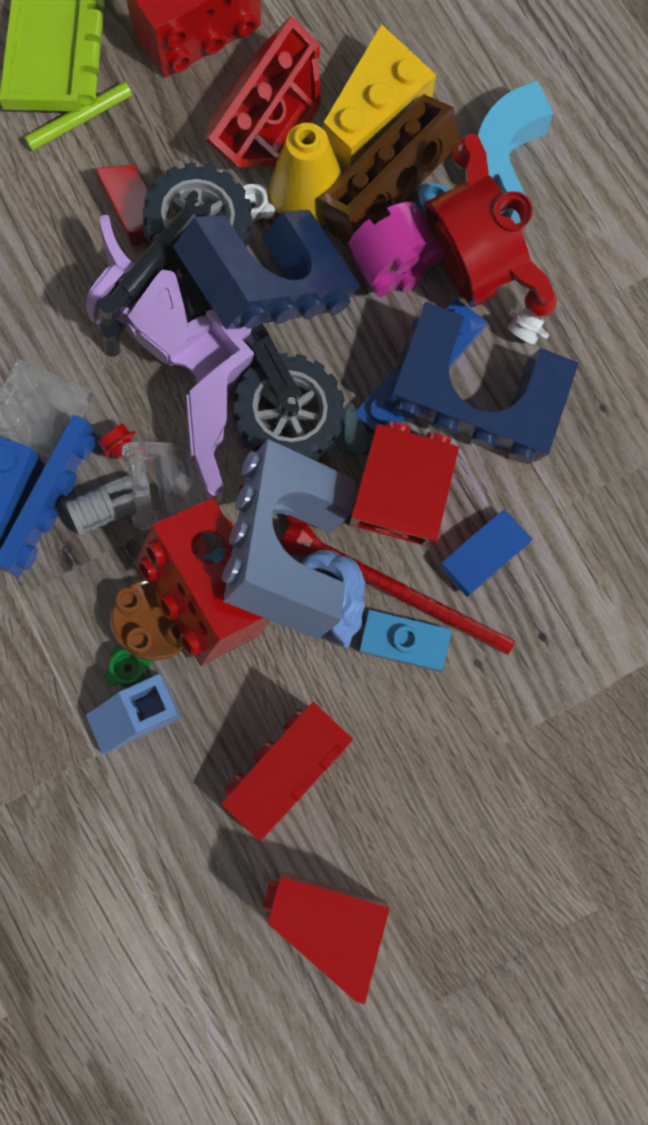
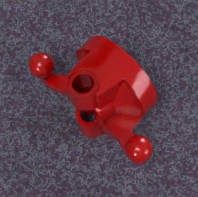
M472 133L462 137L452 148V158L459 168L466 170V181L423 203L425 220L446 254L441 261L442 266L453 287L469 307H475L497 295V287L516 280L521 286L530 289L524 300L527 312L536 318L548 317L556 308V294L547 276L530 260L529 251L523 236V231L532 218V203L521 192L510 191L503 194L502 190L489 175L487 153L479 137ZM506 208L513 209L519 214L520 223L516 224L512 219L501 216L500 213L505 211Z

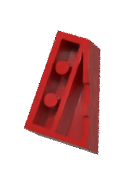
M314 701L305 711L300 707L283 725L287 731L276 743L269 740L253 757L257 764L246 777L241 772L238 773L222 791L227 798L221 805L259 841H262L353 740Z

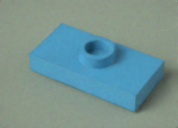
M369 610L359 653L442 672L452 630Z

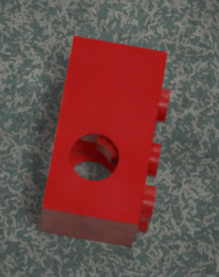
M126 0L133 32L164 79L174 73L183 72L192 63L207 55L216 54L225 45L234 40L249 36L256 28L261 26L260 0Z
M214 498L152 524L137 562L144 580L147 583L152 582L159 593L158 600L162 612L167 619H173L180 630V641L185 652L190 657L195 656L200 666L257 638L271 621L223 602L226 583L222 581V575L232 554L233 546L229 544L232 528ZM203 532H212L223 540L225 555L220 561L214 563V561L203 559L204 555L210 554L207 544L202 537Z

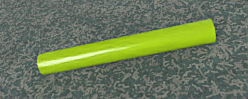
M124 81L97 96L95 104L81 105V112L70 111L28 134L24 139L31 151H34L131 97L132 92Z

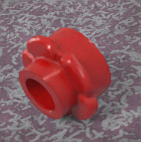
M121 423L97 442L104 451L102 456L106 458L112 455L118 460L135 447L134 442L131 440L136 434L135 431L130 432L125 424Z

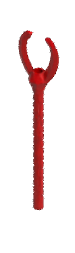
M244 484L239 486V492L243 488ZM286 515L291 524L279 543L290 556L310 555L320 550H333L342 556L350 557L323 543L315 535L308 523ZM226 518L229 525L233 529L232 522L228 518ZM350 557L358 564L365 583L367 582L369 585L404 601L408 605L416 607V609L451 625V627L475 637V639L506 655L512 650L515 640Z

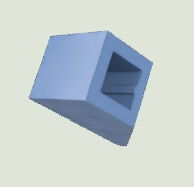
M161 674L117 693L86 715L102 755H106L183 719L168 682Z

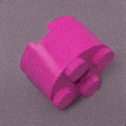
M403 202L388 207L387 209L391 215L373 225L370 219L367 220L353 234L348 243L354 261L377 297H382L400 287L404 292L414 289L423 282L422 274L429 267L442 261L446 256L442 245L427 221L412 202Z

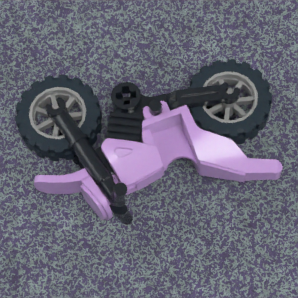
M186 163L185 168L178 169L175 166L168 169L167 175L163 178L159 175L152 183V190H147L144 198L143 225L144 237L146 241H149L150 246L135 263L127 258L117 244L108 214L99 216L102 244L109 267L104 270L91 287L87 296L86 311L93 323L98 326L101 325L106 355L110 357L119 355V334L127 327L130 334L161 362L169 366L180 365L192 372L196 380V386L186 395V417L191 462L195 463L208 500L214 498L216 502H219L223 498L224 484L214 455L224 439V427L227 421V397L236 390L232 410L234 417L233 426L235 432H238L240 435L239 441L245 449L249 448L256 453L269 439L315 461H318L321 455L326 454L331 449L340 433L345 418V409L343 408L345 399L343 391L337 388L338 381L332 373L328 375L324 371L325 366L315 360L312 363L306 360L307 356L296 354L295 357H287V353L279 354L263 324L251 329L246 327L225 329L173 246L194 217L214 216L222 211L247 248L252 227V206L250 199L245 198L246 191L240 183L236 184L233 181V176L228 172L223 171L220 173L215 170L216 166L205 164L204 167H196V163ZM173 207L180 211L175 218L167 219L168 213ZM178 269H180L179 273L183 274L181 278L176 277ZM301 390L305 391L306 394L300 398ZM260 399L263 400L267 410L258 411ZM313 399L319 414L301 410L300 408ZM297 418L316 423V426L311 432L304 435ZM273 419L274 432L267 429L261 420ZM292 429H293L294 434H295L296 437H295V438H288V437H283V436H279V435H280V434H290V433L292 432Z

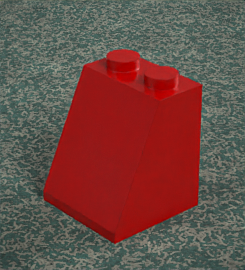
M387 421L386 426L377 424L350 526L429 548L438 539L459 446L450 444L451 438L439 433L427 432L426 437L410 433L411 428L402 423Z
M282 872L279 881L271 879L262 906V910L270 912L267 924L355 1002L365 1004L390 907L382 900Z

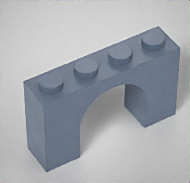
M267 439L256 453L251 451L248 454L241 469V474L245 476V481L235 503V508L239 510V515L229 537V544L233 546L231 558L227 562L222 575V581L226 583L223 602L319 639L341 621L345 583L306 567L293 559L284 550L275 535L272 515H289L331 533L353 513L356 480Z

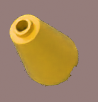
M302 123L290 130L270 178L268 191L270 202L274 206L275 212L277 211L281 215L283 211L310 210L322 227L327 224L319 198L343 174L327 134L320 126L313 123Z

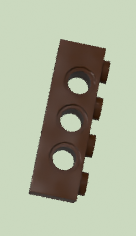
M423 94L319 198L332 234L349 242L353 234L367 220L370 219L373 225H375L382 219L390 216L391 213L387 208L403 203L452 153L453 146L459 140L454 107Z

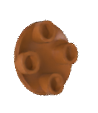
M145 580L136 581L117 594L110 612L111 629L118 643L130 654L151 661L168 659L184 649L180 641L181 632L175 621L167 619L162 612L158 600L160 595L153 583H147Z

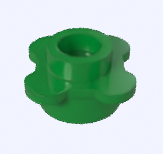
M121 645L114 647L111 651L112 658L109 670L104 675L105 681L110 686L120 684L128 687L145 681L146 670L152 665L153 661L141 659V657L138 658L127 652ZM126 665H132L133 669L131 672L125 671Z

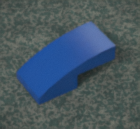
M504 509L445 559L439 567L462 593L468 597L523 550L533 539Z

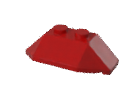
M292 15L282 23L249 59L209 119L205 141L235 168L275 167L290 130L296 125L309 123L320 107V72L318 65L320 44Z

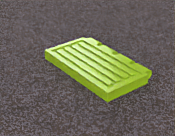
M11 0L0 89V103L3 110L81 112V105L95 104L98 82L96 75H98L105 0Z

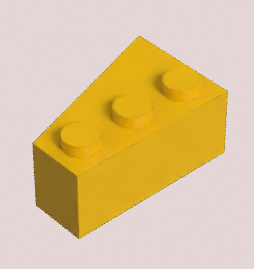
M382 24L324 120L323 130L327 134L337 162L346 171L423 94L433 98L436 74Z

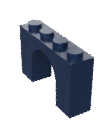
M310 210L283 211L262 238V241L285 274L286 279L267 270L250 254L225 215L194 217L173 246L226 330L240 327L251 329L260 324L270 322L281 324L289 319L301 317L310 319L325 313L335 315L348 307L351 302L349 298L360 287Z
M425 301L414 318L385 404L394 407L393 411L402 417L409 419L421 417L433 422L432 426L441 432L455 434L457 431L471 437L470 441L479 447L487 449L498 447L508 451V456L511 459L521 463L530 464L549 455L579 363L540 348L527 359L515 398L508 409L496 412L476 409L459 397L449 375L450 357L464 316Z

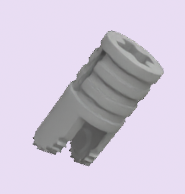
M135 474L127 475L100 486L99 489L91 490L85 495H79L73 500L65 501L80 536L85 535L86 532L94 531L100 526L108 525L109 522H115L149 505L144 492H136L139 490L140 482Z

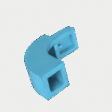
M538 81L514 89L498 100L487 113L478 133V137L487 153L489 175L502 190L503 194L517 191L526 195L512 168L509 154L518 146L545 136L554 114ZM506 208L505 211L500 213L502 216L512 219L515 223L520 222L519 214L513 209Z

